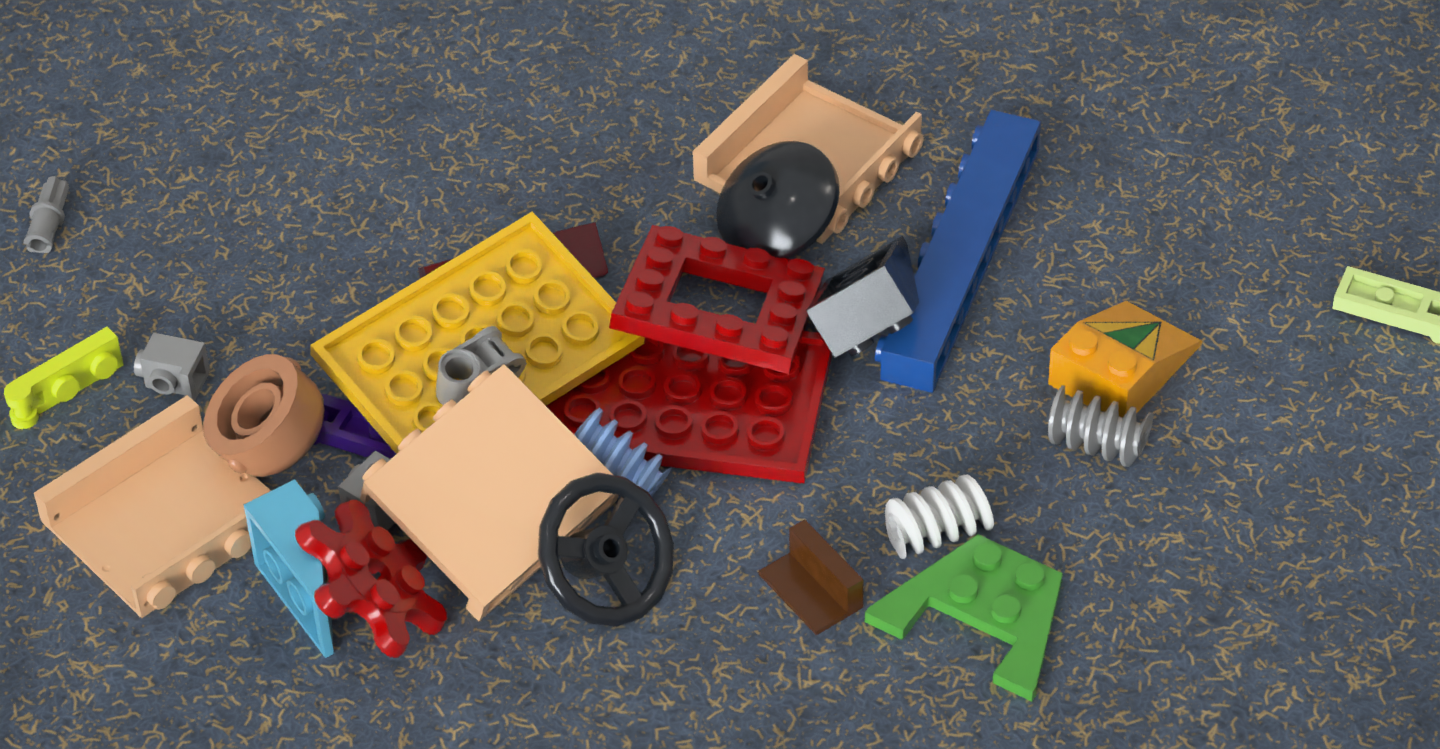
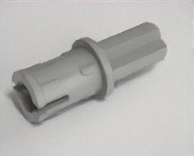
M57 176L48 178L47 182L43 184L38 202L31 207L29 214L32 221L23 242L26 245V249L30 252L49 253L53 246L58 225H62L64 222L63 206L68 194L69 185L65 180H59Z

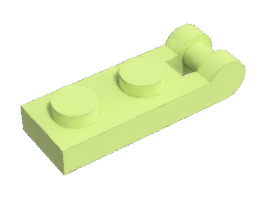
M1347 266L1335 293L1332 309L1431 337L1433 342L1440 344V292Z

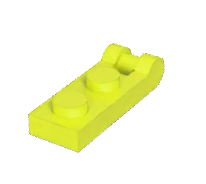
M105 327L7 384L4 388V396L7 405L11 408L9 415L13 426L19 429L33 427L39 419V414L60 402L71 400L80 390L99 379H107L113 375L118 368L124 365L117 335L108 327Z

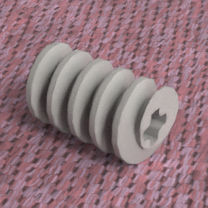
M1062 385L1057 391L1051 406L1048 420V437L1052 444H1060L1066 437V445L1071 450H1077L1084 442V451L1090 456H1094L1102 447V457L1104 460L1112 461L1120 454L1121 465L1130 467L1138 456L1142 454L1150 435L1154 415L1152 412H1148L1141 423L1136 422V407L1131 406L1124 417H1120L1117 401H1113L1106 412L1101 411V397L1097 395L1088 406L1083 405V391L1077 390L1072 399L1068 401L1065 398V385Z

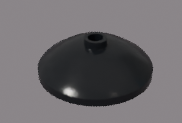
M799 141L778 142L757 150L735 168L720 193L716 219L722 239L727 244L747 249H763L771 256L789 259L801 253L823 234L835 214L839 201L840 185L834 165L819 149Z

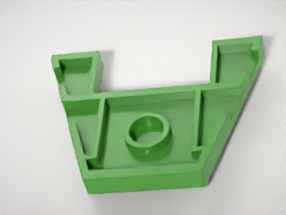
M977 534L868 607L865 611V622L903 640L926 608L930 606L1013 645V647L994 671L993 684L1032 702L1036 697L1047 642L1062 585L1063 573Z

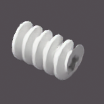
M970 475L959 476L955 483L951 480L943 481L938 486V489L934 486L925 487L921 491V495L916 492L907 493L903 501L899 498L889 499L885 508L887 534L894 549L902 559L906 558L905 544L910 543L917 554H921L924 551L923 538L925 537L928 538L934 548H938L942 544L941 532L943 531L951 542H956L959 539L958 526L962 525L968 536H973L977 532L975 520L979 519L985 530H991L994 526L993 514L988 499L979 484Z

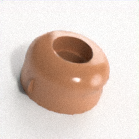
M266 354L255 357L239 366L220 384L206 409L203 421V435L208 446L227 461L231 469L236 473H245L253 477H265L281 473L300 461L317 440L324 419V399L317 385L301 371V366L296 360L278 354Z

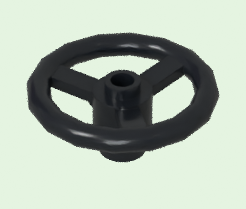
M596 472L571 480L550 500L539 525L538 558L546 584L564 609L589 624L618 627L643 618L662 599L673 573L674 542L666 516L649 492L624 476ZM596 492L617 494L621 497L603 526L572 534L570 537L558 536V530L566 511L581 497ZM637 511L647 521L655 544L654 570L646 588L641 593L623 567L628 553L623 534ZM558 557H561L564 568L579 579L604 576L622 605L617 607L598 606L578 595L565 578Z

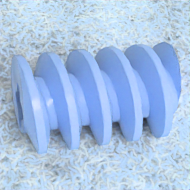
M598 408L588 416L574 435L613 475L626 477L653 496L672 468L667 469L663 473L659 471L663 458L660 454L646 461L644 456L648 444L645 442L632 450L629 447L633 436L631 431L618 438L615 437L614 434L618 425L617 420L614 419L601 426L599 422L604 410Z

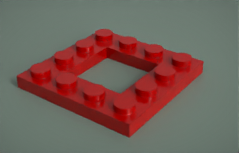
M652 225L613 308L609 328L789 374L809 320L806 310L820 290L825 268L815 266L804 259L791 260L774 257L760 248L747 249L727 244L722 239L716 237L703 238L683 233L680 229L672 226L659 227ZM683 272L768 293L756 324L743 321L735 315H719L699 310L687 303H671L670 301Z

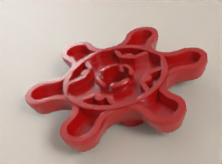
M349 500L336 507L334 513L339 524L340 533L335 532L319 520L305 522L297 527L295 530L297 543L306 553L317 558L327 570L328 583L319 586L314 593L315 602L324 614L331 618H341L347 612H354L363 617L371 626L377 647L385 655L392 658H398L405 653L409 644L410 636L405 621L413 623L429 635H436L442 630L447 620L446 609L440 602L423 591L425 580L420 571L426 562L427 555L412 539L395 544L392 535L386 529L378 526L374 527L370 512L362 502ZM377 572H379L381 576H379L378 579H375V577L372 574H376Z

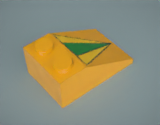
M1124 301L1078 321L1051 348L1048 384L1058 390L1062 385H1065V394L1071 397L1074 396L1077 390L1083 391V404L1087 406L1096 395L1100 396L1101 411L1106 412L1111 403L1117 401L1120 417H1124L1131 406L1136 407L1137 414L1202 345V340L1136 305Z

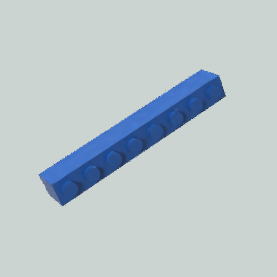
M990 110L984 125L976 126L971 144L972 152L971 154L965 153L960 162L958 183H951L949 185L945 199L946 209L944 213L937 212L933 222L932 240L930 243L924 242L920 249L917 273H913L919 298V304L914 313L911 314L913 321L893 334L889 333L888 336L881 335L875 352V361L881 363L880 380L931 393L934 392L1038 154L1041 121Z

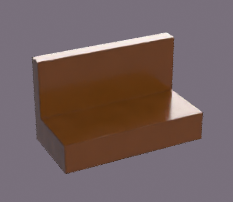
M805 519L789 528V553L758 571L759 576L815 635L820 634L863 608L864 579Z

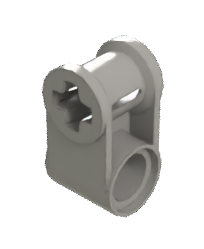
M489 326L478 332L473 338L441 356L438 363L436 397L442 405L452 399L458 403L469 394L467 391L469 385L484 371L488 370L492 374L505 364L519 377L525 369L526 359L521 354L511 351L502 341V332L497 327Z

